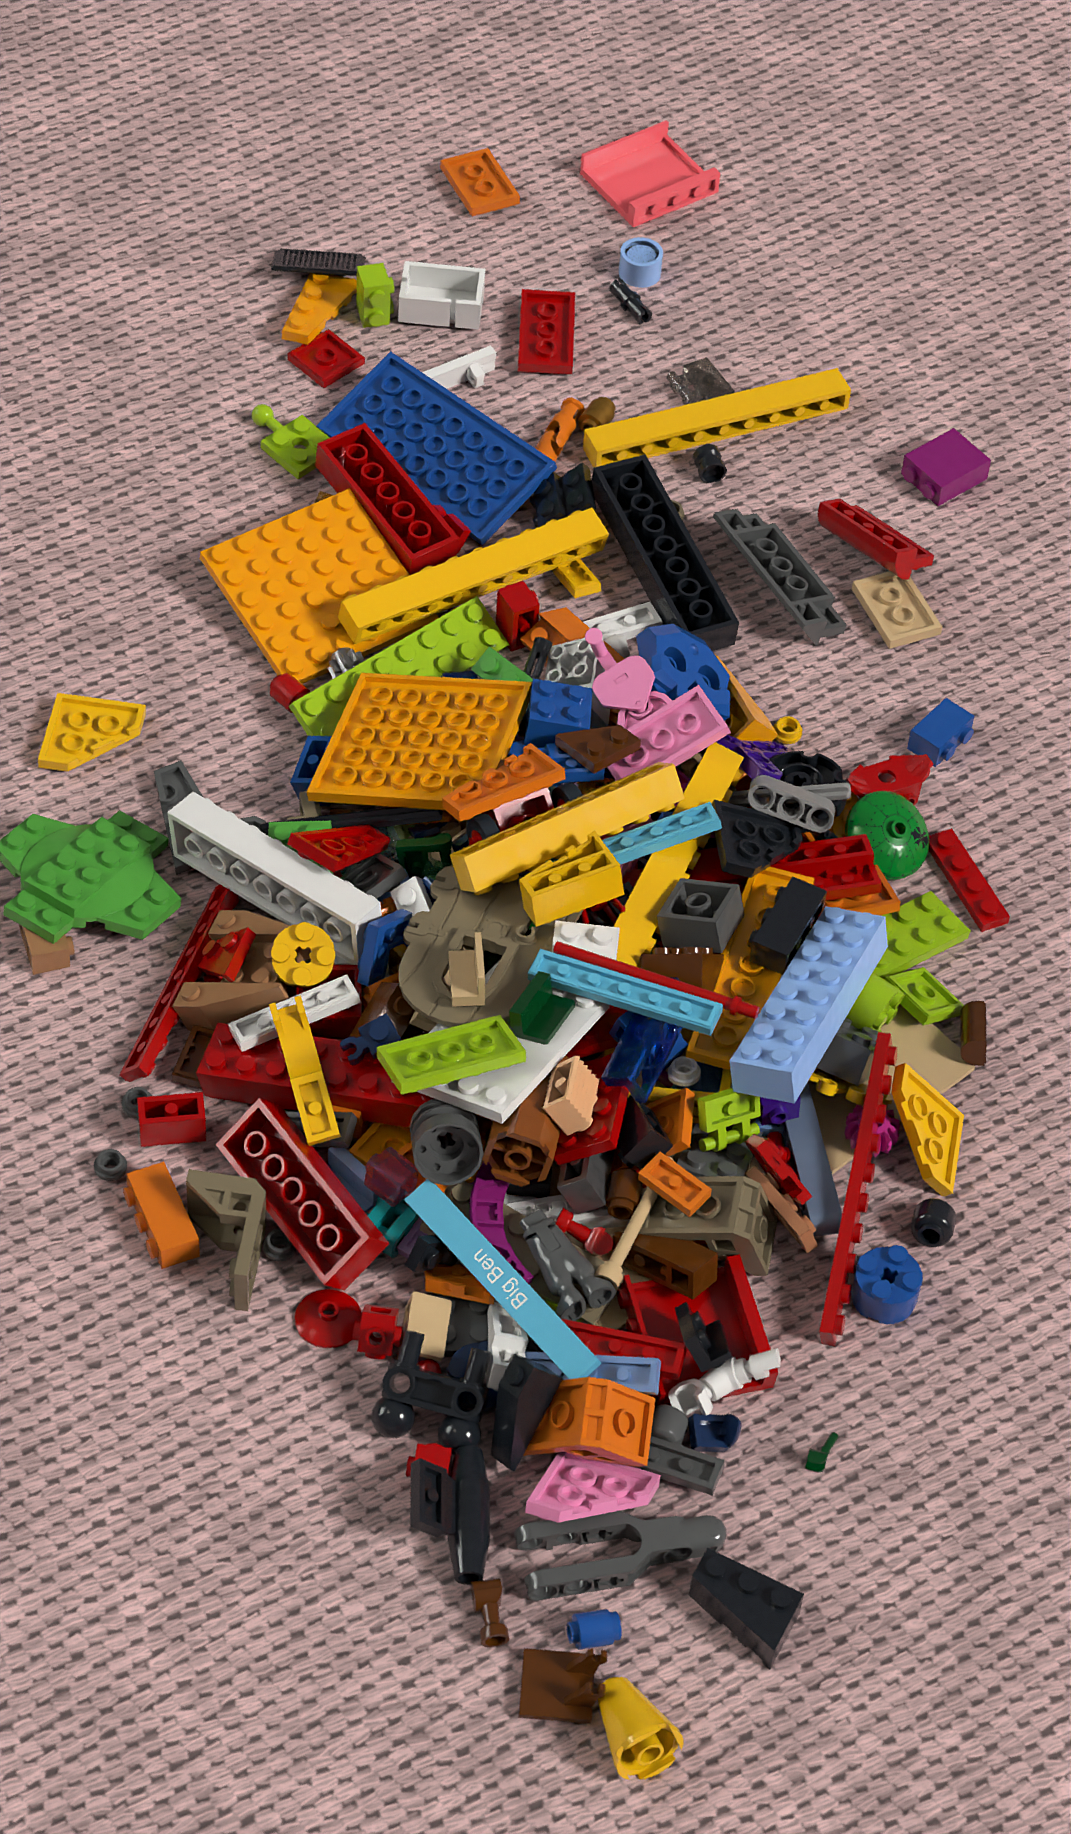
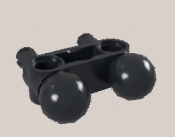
M405 1330L398 1359L389 1362L388 1370L383 1377L381 1393L383 1397L375 1403L372 1409L371 1420L374 1428L386 1438L396 1439L406 1435L411 1430L415 1420L413 1406L448 1415L442 1420L438 1428V1440L440 1445L452 1448V1456H454L455 1450L461 1446L472 1445L478 1447L481 1441V1429L478 1422H481L483 1411L487 1406L489 1388L486 1387L487 1384L484 1383L491 1352L471 1348L464 1377H460V1379L421 1369L420 1365L417 1364L425 1334ZM398 1373L405 1374L410 1380V1387L406 1392H400L395 1388L394 1379ZM464 1391H469L476 1397L477 1404L473 1410H466L461 1406L460 1397Z

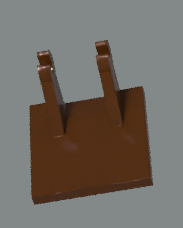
M524 1648L519 1718L591 1724L592 1707L598 1698L604 1697L606 1694V1686L603 1683H599V1687L594 1688V1674L600 1665L607 1662V1651L601 1650V1654L596 1655L594 1654V1649H589L586 1653Z

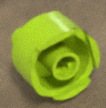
M872 973L846 1018L852 1021L851 1026L860 1030L863 1027H868L882 1032L880 1028L884 1023L889 1025L898 1012L897 1007L905 994L877 974Z

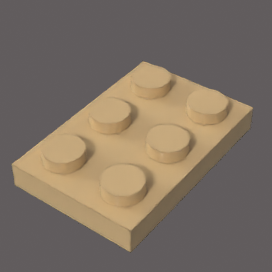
M889 571L853 581L852 591L889 649L941 635L942 625L911 577L909 580H904Z

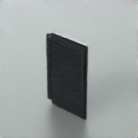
M281 248L275 251L271 270L357 276V266L365 265L366 257L359 253Z

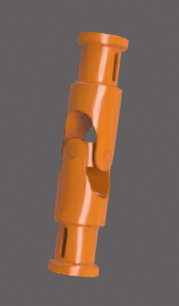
M572 397L564 399L560 412L554 415L535 449L556 461L563 450V446L575 430L577 419L585 411L584 405Z

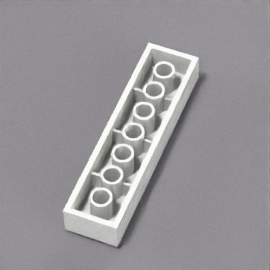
M195 792L190 793L167 812L173 854L176 858L287 925L291 926L307 922L318 926L331 938L336 955L353 965H358V961L363 953L365 942L363 934L368 923L382 917L381 902L374 896L367 895L355 888L349 881L340 879L327 868L320 867L312 861L300 857L278 839L269 837L256 826L247 824L237 818L234 813L227 812L215 805L210 799L204 798Z

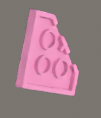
M558 1452L526 1501L525 1513L538 1516L543 1520L560 1523L645 1506L649 1504L657 1491L661 1475L632 1466L582 1459L567 1452Z

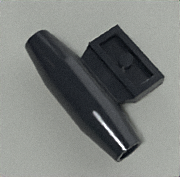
M472 1445L461 1446L455 1450L450 1476L447 1474V1469L419 1458L411 1463L410 1527L437 1538L448 1535L454 1579L456 1582L464 1585H471L473 1581L483 1580L490 1543V1487L483 1451L479 1447Z

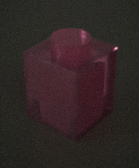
M391 1146L380 1154H374L367 1161L364 1185L390 1206L394 1207L416 1189L419 1171L413 1163Z

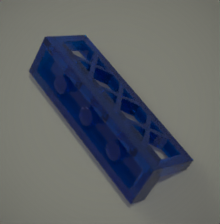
M633 1013L601 1079L606 1086H626L637 1103H646L683 1027L667 1023V1035L664 1039V1021ZM654 1046L655 1059L651 1063V1050ZM642 1070L643 1083L640 1087L636 1080Z

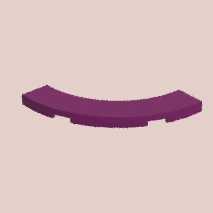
M483 1161L473 1183L469 1201L468 1220L530 1285L534 1276L517 1258L510 1243L507 1242L504 1231L503 1204L510 1183L496 1179L491 1173L492 1166L489 1162L486 1165Z

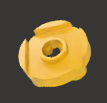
M307 922L288 926L274 940L271 949L273 970L278 978L289 986L300 988L315 987L325 981L332 972L335 961L334 944L329 935L318 926ZM308 948L311 951L309 954L311 961L309 963L305 961L296 962L297 949L305 950Z

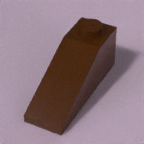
M616 1231L613 1234V1252L624 1232ZM638 1234L622 1266L688 1298L694 1299L717 1281L718 1253L691 1240Z

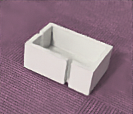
M405 261L399 293L398 322L446 327L453 323L456 328L479 330L484 298L485 269Z

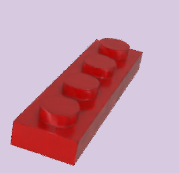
M953 829L929 835L928 851L980 931L984 932L1008 924L1009 914Z
M560 1318L594 1355L658 1358L661 1360L660 1376L679 1380L687 1351L685 1343Z

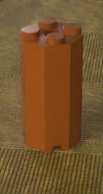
M565 1055L559 1063L569 1059V1057ZM551 1072L503 1124L492 1120L482 1160L486 1165L489 1162L492 1166L491 1173L496 1179L520 1187L529 1185L530 1180L538 1178L537 1182L546 1180L553 1163L561 1131L558 1125L542 1108L545 1102L544 1099L547 1097L545 1094L550 1084L548 1081L550 1080Z

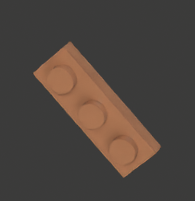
M757 1166L745 1173L747 1178L761 1184L777 1219L808 1254L818 1246L813 1236V1233L816 1232L815 1226L806 1215L800 1217L795 1212L798 1208L788 1194L782 1196L777 1191L780 1187L770 1173L763 1175Z

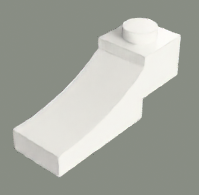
M494 1302V1305H489L487 1312L488 1351L491 1352L486 1372V1383L488 1388H493L498 1392V1385L514 1354L526 1358L525 1351L528 1344V1335L499 1303Z

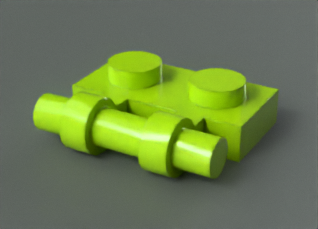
M733 1088L697 1099L699 1129L709 1133L708 1137L699 1140V1148L702 1152L709 1150L717 1152L725 1149L728 1144L734 1142L742 1144L753 1134L759 1135L760 1129L758 1124H750V1119L761 1116L760 1097L733 1092ZM734 1125L732 1130L726 1131V1127Z

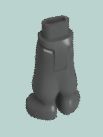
M537 1210L520 1221L519 1224L525 1232L523 1238L527 1242L542 1272L549 1291L553 1296L560 1297L556 1314L560 1318L577 1321L586 1311V1301L573 1284L581 1286L584 1296L592 1308H599L611 1301L616 1293L614 1286L610 1281L594 1276L595 1269L593 1265L575 1248L563 1231L555 1224L553 1218H547L542 1210Z

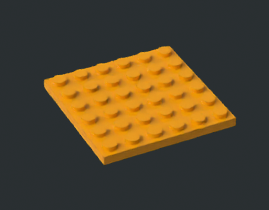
M350 488L200 552V560L277 676L289 673L302 684L328 673V668L331 667L329 661H331L332 654L341 648L348 647L353 649L355 653L360 651L364 657L400 641L439 618L437 614L354 645L338 619L341 601L352 594L359 595L369 591L376 585H386L394 582L400 576L410 575Z
M361 673L307 789L308 800L326 803L444 810L442 802L444 796L470 780H481L483 778L482 773L489 768L497 770L504 765V759L508 756L528 707L532 682Z

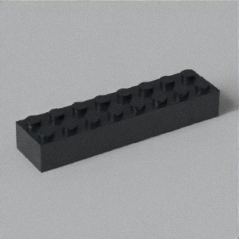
M646 454L593 468L592 486L594 498L650 602L661 618L662 624H675L704 640L712 651L735 645L739 621Z

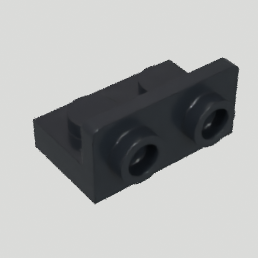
M687 1302L675 1307L683 1341L701 1373L710 1368L715 1369L722 1366L732 1357L720 1320L706 1325L699 1311L693 1313Z

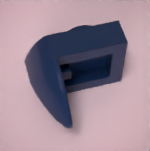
M692 1414L688 1417L691 1449L699 1452H726L738 1440L742 1427L741 1421L733 1414H708L707 1416Z

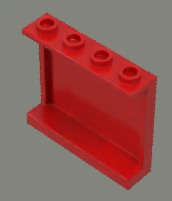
M740 1254L727 1256L724 1267L717 1268V1281L694 1299L688 1298L653 1280L631 1283L629 1275H624L621 1289L617 1290L619 1307L626 1310L628 1317L626 1319L627 1332L684 1343L675 1307L687 1302L693 1313L699 1311L706 1325L716 1320L721 1321L732 1357H735L736 1360L745 1358L748 1361L751 1355L771 1350ZM687 1348L679 1380L660 1376L658 1395L648 1396L655 1398V1406L658 1404L672 1406L668 1397L669 1391L680 1382L689 1379L699 1380L708 1370L701 1373ZM770 1369L769 1377L756 1380L752 1377L751 1382L743 1384V1388L735 1390L724 1397L773 1388L779 1373L778 1369Z

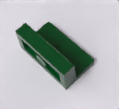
M538 971L509 1010L511 1031L517 1038L547 1045L575 1008V1001L552 994L550 974Z

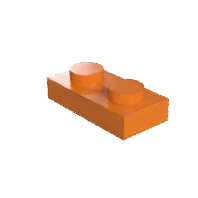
M661 1151L638 1173L639 1181L689 1218L711 1197L712 1189Z

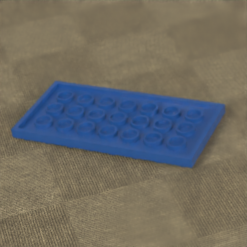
M391 351L316 426L331 438L366 423L432 505H441L447 514L457 516L471 530L469 537L482 546L537 490L542 481L547 479L557 469L555 461Z

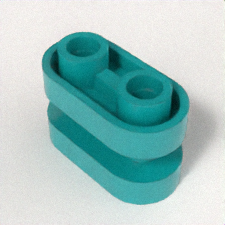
M392 1187L389 1191L387 1189L380 1194L373 1210L370 1213L366 1212L367 1216L390 1243L382 1252L391 1258L399 1255L397 1246L419 1218L414 1210L406 1205L404 1199L408 1197L407 1193L396 1187Z

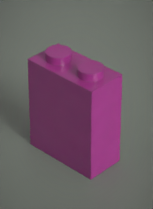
M953 428L905 454L901 475H903L908 483H912L919 489L925 498L940 506L985 481L988 478L991 459Z

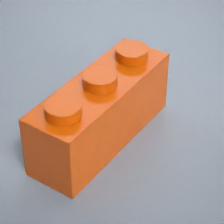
M163 1161L126 1173L127 1187L123 1188L124 1197L128 1207L134 1206L137 1213L134 1214L139 1232H146L147 1234L146 1246L151 1259L157 1258L161 1268L164 1269L200 1257L198 1235L165 1162Z

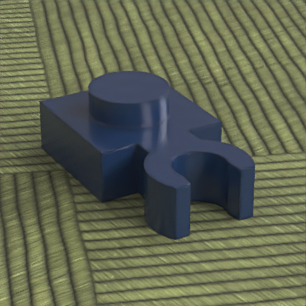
M386 1013L359 1027L360 1037L345 1038L340 1042V1046L343 1052L350 1048L357 1049L354 1054L348 1056L350 1065H356L369 1052L373 1059L377 1058L378 1046L401 1041L402 1039Z

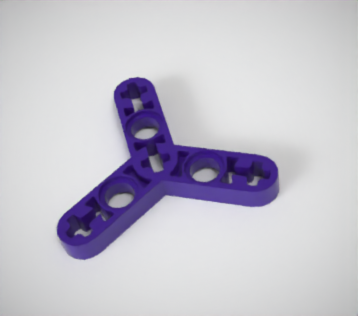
M726 735L716 741L744 757L739 767L752 780L760 775H767L780 780L782 772L770 761V758L786 752H792L790 748L773 741L739 740L730 735Z

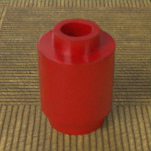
M289 673L276 676L270 684V696L290 713H293L289 708L290 704L310 693L307 687Z

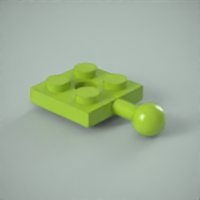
M266 404L257 405L252 411L253 422L258 426H267L274 432L261 440L260 448L297 479L316 469L317 443L330 437L317 428L303 414L283 426L274 418V413L270 406ZM303 445L307 448H294V446Z

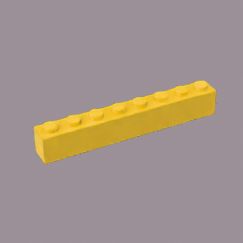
M657 762L450 854L460 889L474 892L475 895L487 893L493 889L492 885L498 882L507 883L519 878L518 873L525 870L533 871L552 858L560 859L565 855V849L571 845L575 847L580 846L588 840L587 835L594 830L599 837L605 834L606 836L615 835L624 830L623 826L627 824H639L647 821L649 815L656 811L661 813L675 808L674 803L685 799L675 765Z

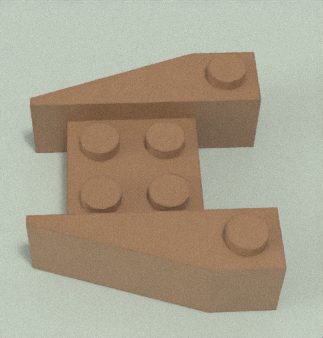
M219 910L208 933L212 940L216 941L232 931L237 932L246 927L250 928L257 935L234 982L230 983L225 978H222L221 982H184L173 1004V1008L187 1030L191 1031L193 1025L215 1030L217 1023L228 1024L267 1008L269 1004L289 999L288 992L291 986L281 981L274 972L271 949L278 934L290 925L247 910ZM308 948L296 950V962L311 960L309 958L311 951Z

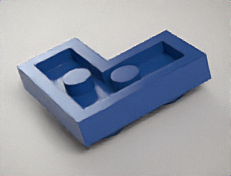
M400 909L368 923L363 934L365 941L363 953L358 961V983L370 986L385 979L390 949L405 943L403 931L406 926H409L408 923L412 917V912Z

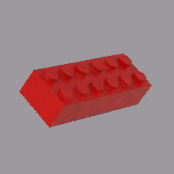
M366 423L317 443L316 468L337 493L349 488L351 489L409 575L418 573L427 566L434 567L442 564L449 558L457 556L460 538Z
M258 1098L215 1144L239 1176L255 1178L266 1191V1211L324 1285L345 1291L390 1244L314 1147L308 1145L306 1137L280 1105Z

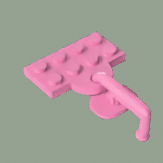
M590 628L586 631L585 640L590 644L597 660L605 670L593 681L592 689L603 707L619 709L617 724L623 726L641 740L640 750L606 767L615 781L657 762L672 763L676 767L731 733L728 725L699 685L675 700H671L664 693L651 691L655 674L644 658L630 656L616 663L602 640V632L597 628Z

